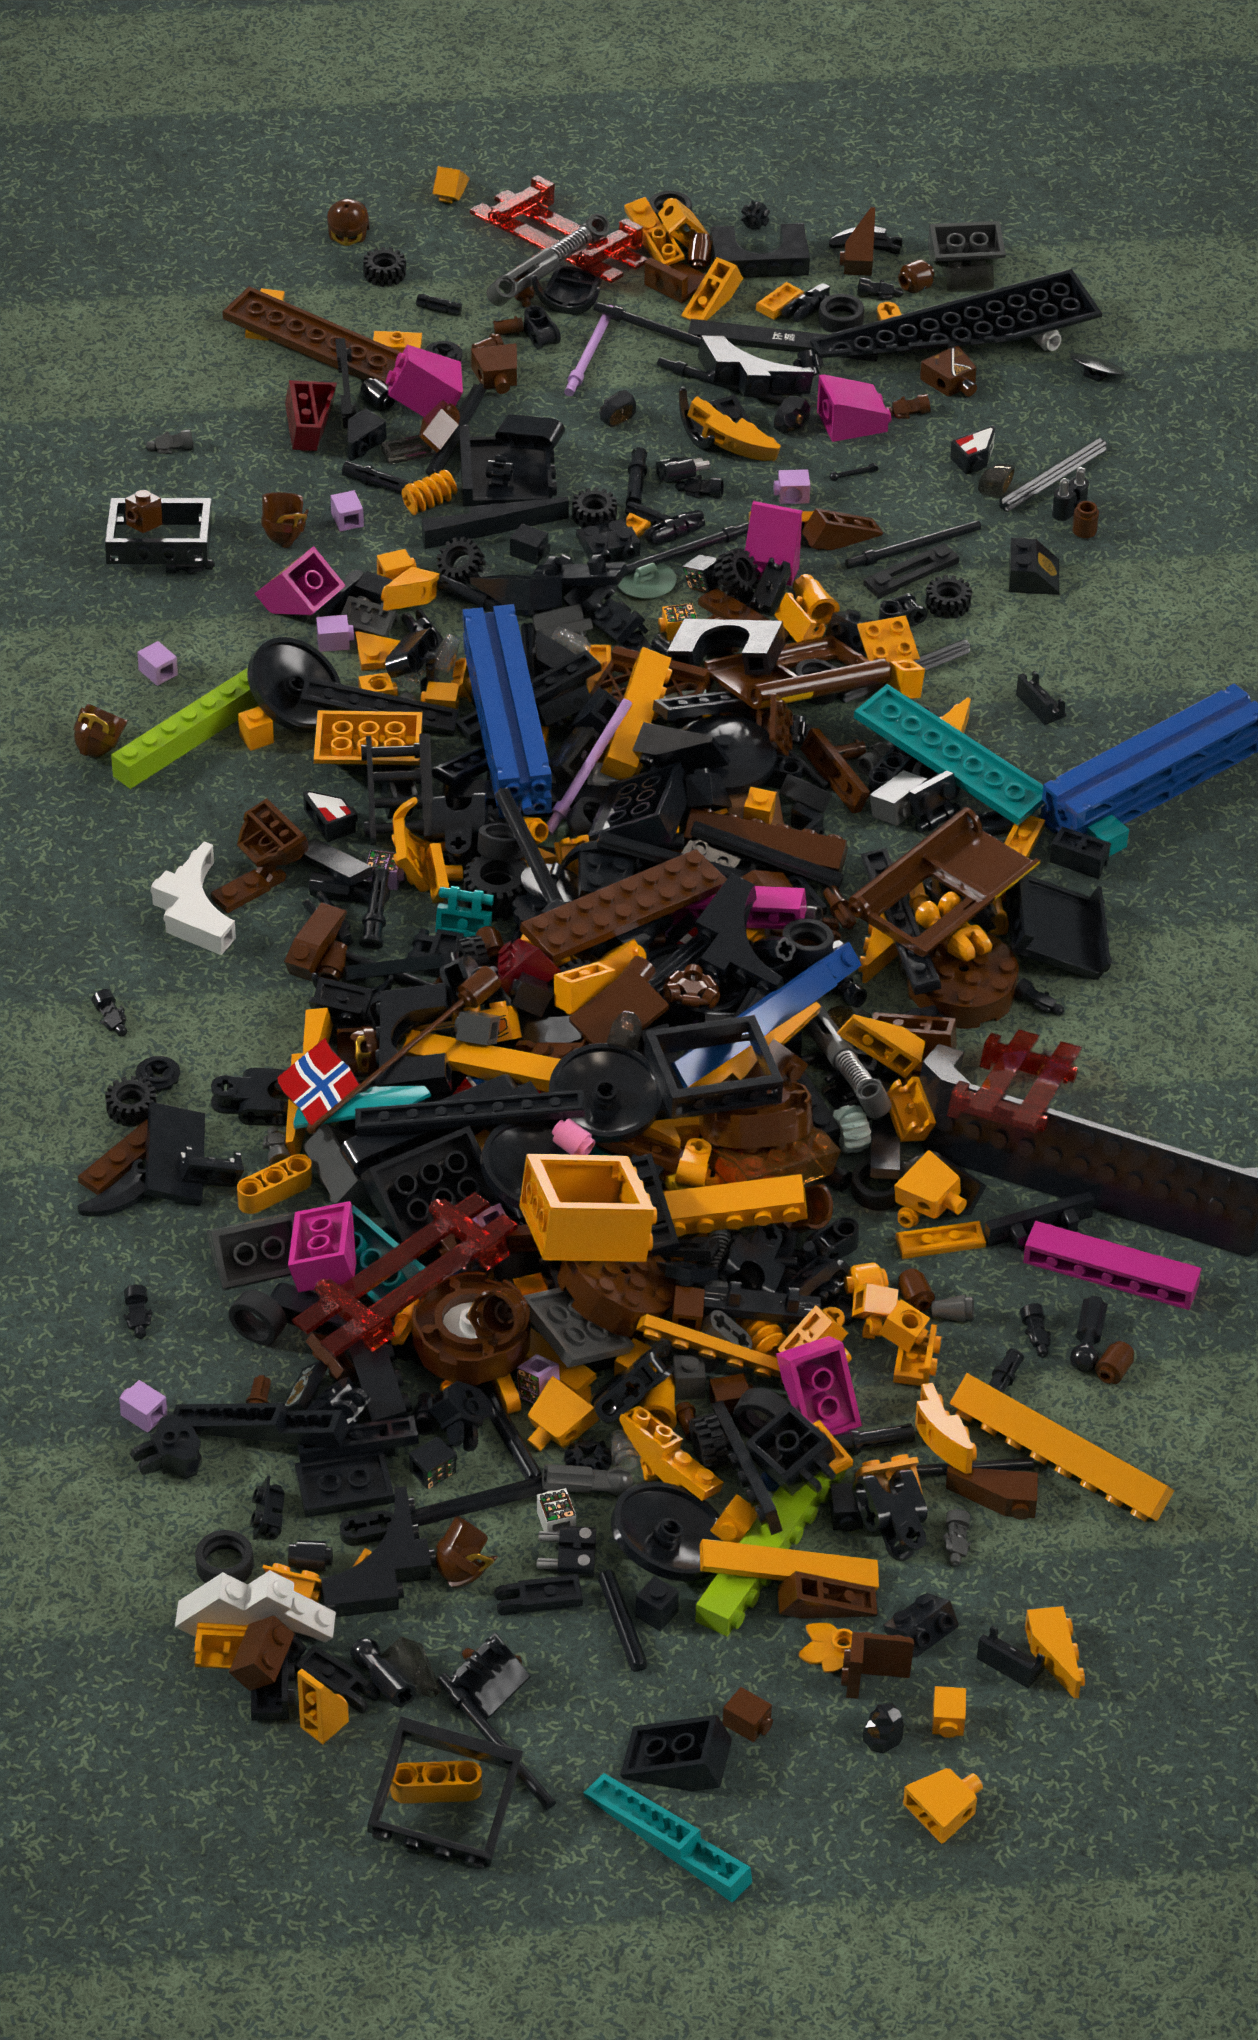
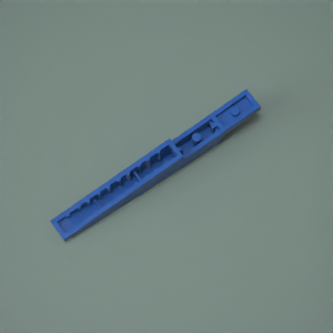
M846 942L737 1017L755 1015L765 1036L832 990L839 981L858 969L862 964L850 942ZM750 1041L691 1049L672 1062L671 1066L682 1086L687 1088L751 1046Z

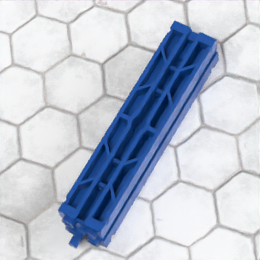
M514 604L493 606V612L484 613L483 607L462 609L464 628L463 648L466 655V663L494 796L498 789L508 788L520 812L523 810V813L526 815L552 813V796L550 792L552 790V774ZM495 798L496 806H498V815H499V818H505V816H504V814H503V812H502V810H501V808H500V806H499V804H498V802H497V800H496V798Z
M1234 683L1226 687L1225 691L1221 690L1067 771L1058 776L1056 780H1050L1043 784L1042 800L1046 805L1041 807L1040 818L1045 820V827L1052 833L1059 832L1063 826L1087 835V828L1111 814L1121 823L1125 824L1250 757L1253 753H1257L1258 702H1251L1248 693Z

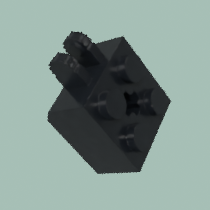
M791 1404L746 1442L752 1460L791 1496L805 1484L815 1493H818L822 1486L814 1476L819 1472L830 1481L836 1477L834 1470L828 1465L836 1458L831 1442L826 1435Z

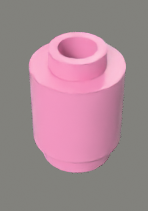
M570 1118L565 1122L560 1120L552 1130L554 1135L553 1142L570 1155H588L596 1143L591 1138L592 1134Z

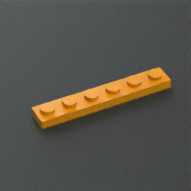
M649 1314L642 1316L638 1321L636 1330L644 1332L643 1336L657 1341L663 1338L671 1341V1345L675 1348L682 1350L692 1348L698 1350L699 1355L708 1359L719 1357L727 1360L726 1364L735 1368H743L745 1366L754 1369L753 1373L758 1376L770 1378L772 1375L781 1378V1383H783L776 1357Z

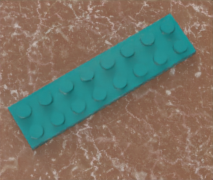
M888 684L854 712V719L938 774L945 771L954 773L955 783L958 787L1018 826L1045 803L1042 800L1043 785Z

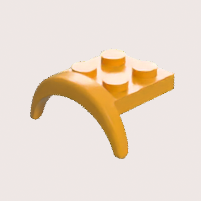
M413 797L404 802L393 815L394 834H392V840L396 847V853L393 856L397 867L405 871L408 882L411 885L414 884L419 892H425L430 889L423 858L430 843L434 842L415 836L405 826L404 819L407 812L418 802L417 798ZM441 842L442 851H446L445 842Z

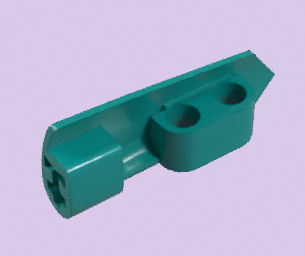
M425 1086L370 1087L366 1092H359L323 1124L330 1125L332 1122L355 1119L356 1108L416 1104L430 1097L431 1094ZM299 1109L296 1111L293 1122L295 1129L304 1128L308 1125L307 1120Z

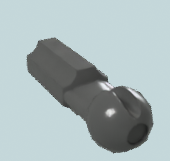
M545 1464L543 1468L542 1486L545 1490L556 1491L566 1488L569 1492L590 1493V1491H604L618 1497L633 1485V1478L630 1472L622 1467H615L610 1470H595L584 1466Z

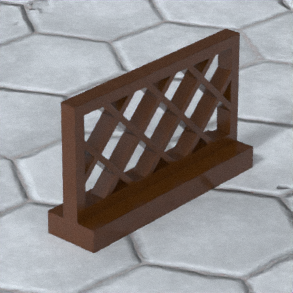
M615 646L611 652L612 660L590 692V696L592 697L598 688L605 689L613 686L615 691L610 692V694L619 702H622L627 687L619 689L617 684L629 681L640 652ZM671 660L669 669H672V674L667 685L671 686L667 687L664 696L677 692L680 697L683 696L681 691L685 689L695 690L694 693L685 696L703 694L705 689L707 693L710 691L709 669ZM614 671L624 673L614 678L612 676ZM688 717L678 718L676 721L685 723Z

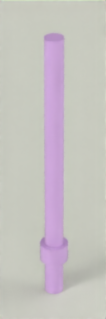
M602 314L575 370L571 371L568 377V385L564 391L567 396H573L577 386L582 384L584 372L611 320L610 316Z
M623 698L562 800L557 801L552 809L553 814L547 822L548 834L553 835L562 818L565 819L567 817V813L571 810L570 805L630 709L632 702L628 699Z

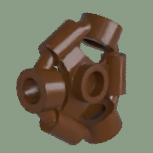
M696 964L687 965L684 971H675L665 980L666 984L663 986L665 1000L667 1002L678 1001L683 1006L699 1008V1005H705L712 1009L720 998L719 986L710 975L703 974L702 968Z

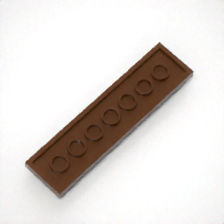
M250 286L223 310L224 320L337 369L335 339L345 338L346 348L351 346L352 363L347 362L348 374L364 381L368 378L378 379L388 386L386 384L387 375L390 370H394L396 358L399 353H402Z
M695 849L521 922L520 931L534 946L538 947L555 963L717 894L727 878Z

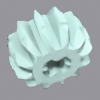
M847 1105L834 1110L833 1117L840 1127V1149L844 1153H857L869 1148L872 1140L870 1136L871 1130L866 1113L863 1112L862 1108L856 1105Z

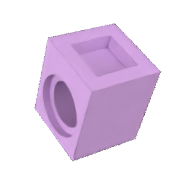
M778 470V480L774 481L773 489L774 495H779L780 504L809 503L810 480L808 470Z

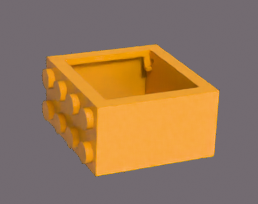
M526 1154L519 1206L543 1260L647 1261L648 1251H651L653 1248L651 1229L652 1225H655L657 1221V1209L653 1207L650 1195L646 1193L643 1181L639 1179L637 1169L633 1167L628 1156Z

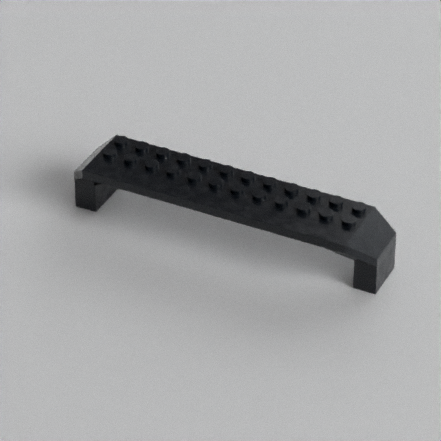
M938 1044L923 1061L920 1081L936 1121L935 1126L925 1141H921L924 1153L928 1150L931 1152L935 1151L956 1165L1063 1199L1090 1191L1094 1198L1093 1208L1247 1257L1258 1251V1167L1240 1168L973 1085L960 1073L964 1052Z

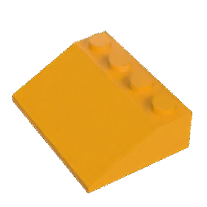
M318 710L314 764H367V761L361 760V745H366V736H371L372 747L411 746L414 743H419V734H423L422 712ZM414 756L372 758L373 765H420V758L415 759Z

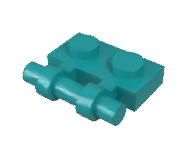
M451 886V888L440 887L439 897L447 898L448 904L439 903L437 907L435 932H437V929L464 933V937L476 936V932L480 928L491 926L492 912L482 910V904L492 906L494 895L484 894L482 890H475L474 892L460 890L458 886ZM458 901L471 902L472 908L458 906Z

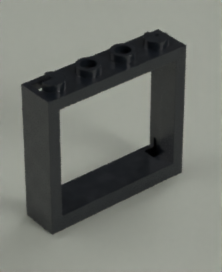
M111 498L105 539L106 564H208L212 525L211 498H161L162 525H201L200 538H115L117 525H126L125 498ZM118 514H124V517H118ZM203 553V558H195V556H202Z
M755 1015L645 1031L644 1053L671 1119L782 1103L783 1079ZM750 1041L764 1076L678 1089L663 1053Z
M400 1716L368 1821L367 1832L371 1833L372 1837L379 1841L390 1842L392 1839L403 1842V1846L410 1850L421 1851V1848L434 1851L433 1854L445 1860H451L452 1857L465 1860L464 1863L473 1868L482 1869L483 1865L490 1867L522 1761L523 1751ZM405 1740L508 1769L485 1851L381 1821Z

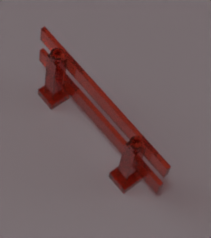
M538 175L531 178L530 187L517 194L505 190L496 195L495 201L499 202V204L490 207L481 203L470 209V214L540 249L550 248L559 240L514 219L515 217L524 214L566 236L577 230L580 226L539 205L542 204L549 207L554 204L555 183ZM624 218L619 221V229L602 237L593 244H588V247L577 251L565 259V261L609 283H613L622 278L624 272L603 263L604 260L611 257L635 270L643 266L645 261L648 260V258L627 249L630 247L638 250L642 247L643 226Z
M1018 1029L1007 1045L1000 1043L1002 1035L990 1033L984 1043L979 1067L990 1070L994 1064L995 1066L977 1093L968 1091L970 1083L958 1081L952 1090L947 1116L958 1119L963 1112L1033 1133H1038V1131L1044 1133L1049 1116L1044 1115V1112L1062 1083L1075 1082L1078 1067L1074 1066V1063L1080 1055L1082 1047L1061 1041L1050 1057L1032 1052L1040 1035ZM1018 1071L1039 1076L1021 1105L1000 1100Z
M476 1192L455 1206L445 1198L443 1200L436 1199L429 1206V1212L433 1215L434 1221L347 1282L339 1286L331 1278L319 1280L314 1290L319 1295L320 1300L292 1319L293 1323L308 1335L338 1314L347 1323L320 1341L321 1346L336 1357L363 1338L365 1347L373 1352L395 1337L390 1318L477 1257L480 1266L487 1271L508 1257L510 1253L505 1237L518 1229V1225L505 1214H501L483 1228L473 1221V1218L490 1207L489 1202ZM450 1234H453L462 1241L369 1308L358 1301L360 1297Z

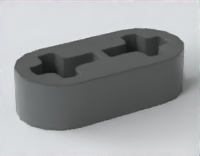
M714 1310L702 1319L701 1326L705 1334L752 1349L753 1343L750 1335L722 1311Z

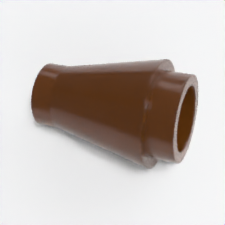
M332 942L329 951L317 968L319 977L339 981L344 977L345 958L348 949L344 943Z

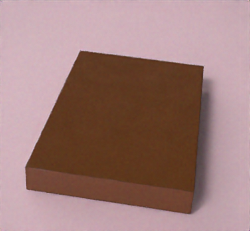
M631 967L571 1015L569 1022L590 1044L611 1043L624 1046L669 1009V1004Z

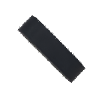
M379 1510L345 1518L340 1524V1539L343 1543L350 1546L381 1541L389 1529L393 1513ZM384 1522L387 1527L382 1528L378 1523ZM354 1528L358 1533L352 1534L349 1529Z

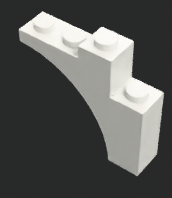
M203 842L197 850L192 851L189 859L183 866L178 867L175 874L166 870L159 879L153 882L151 886L153 905L166 910L164 914L166 933L222 955L236 939L235 920L228 918L218 911L204 893L202 886L207 872L214 864L213 845Z
M271 1570L248 1585L222 1572L178 1601L175 1627L196 1637L197 1622L249 1625L250 1623L275 1615L291 1631L326 1643L333 1638L336 1612L295 1592L294 1582Z

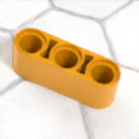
M295 1154L243 1178L237 1184L239 1209L247 1214L258 1213L306 1190L312 1184V1161L306 1155Z
M473 1761L400 1763L397 1766L390 1793L395 1801L404 1804L473 1801L482 1793V1770Z

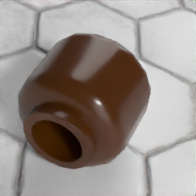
M921 259L902 266L898 275L899 284L903 290L911 293H918L930 288L935 275L934 269L930 264Z

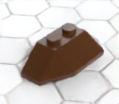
M267 798L245 812L243 818L245 822L240 829L237 846L257 867L287 865L290 862L299 860L309 850L306 836Z

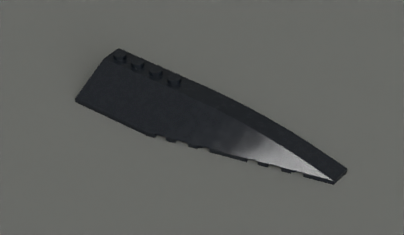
M1069 269L810 339V344L819 358L1016 341L1102 317V312L1074 271Z

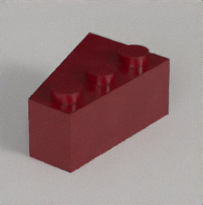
M289 380L285 406L293 450L317 451L334 403L337 383Z
M519 938L514 943H506L499 951L498 977L501 981V987L507 994L513 979L518 980L521 972L549 982L554 978L555 974L561 972L538 947Z

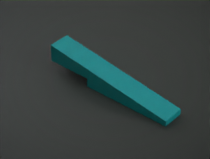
M603 1773L583 1792L584 1797L730 1902H733L752 1883L751 1867L702 1839L700 1829L607 1774Z

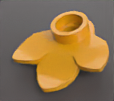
M830 1623L806 1625V1631L812 1642L799 1652V1657L809 1664H822V1669L825 1673L836 1672L842 1669L844 1649H851L852 1631L844 1628L837 1629Z

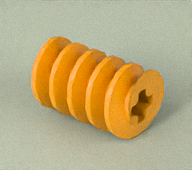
M442 470L439 473L432 474L430 477L427 476L422 478V480L414 481L413 484L405 485L402 489V497L409 512L412 515H416L418 509L421 512L426 511V505L431 509L435 506V502L438 505L443 504V498L447 502L452 499L451 493L456 495L458 490L451 473L448 470Z
M736 1318V1323L750 1335L753 1343L752 1350L777 1358L776 1354L780 1353L777 1348L786 1339L781 1327L777 1325L778 1322Z

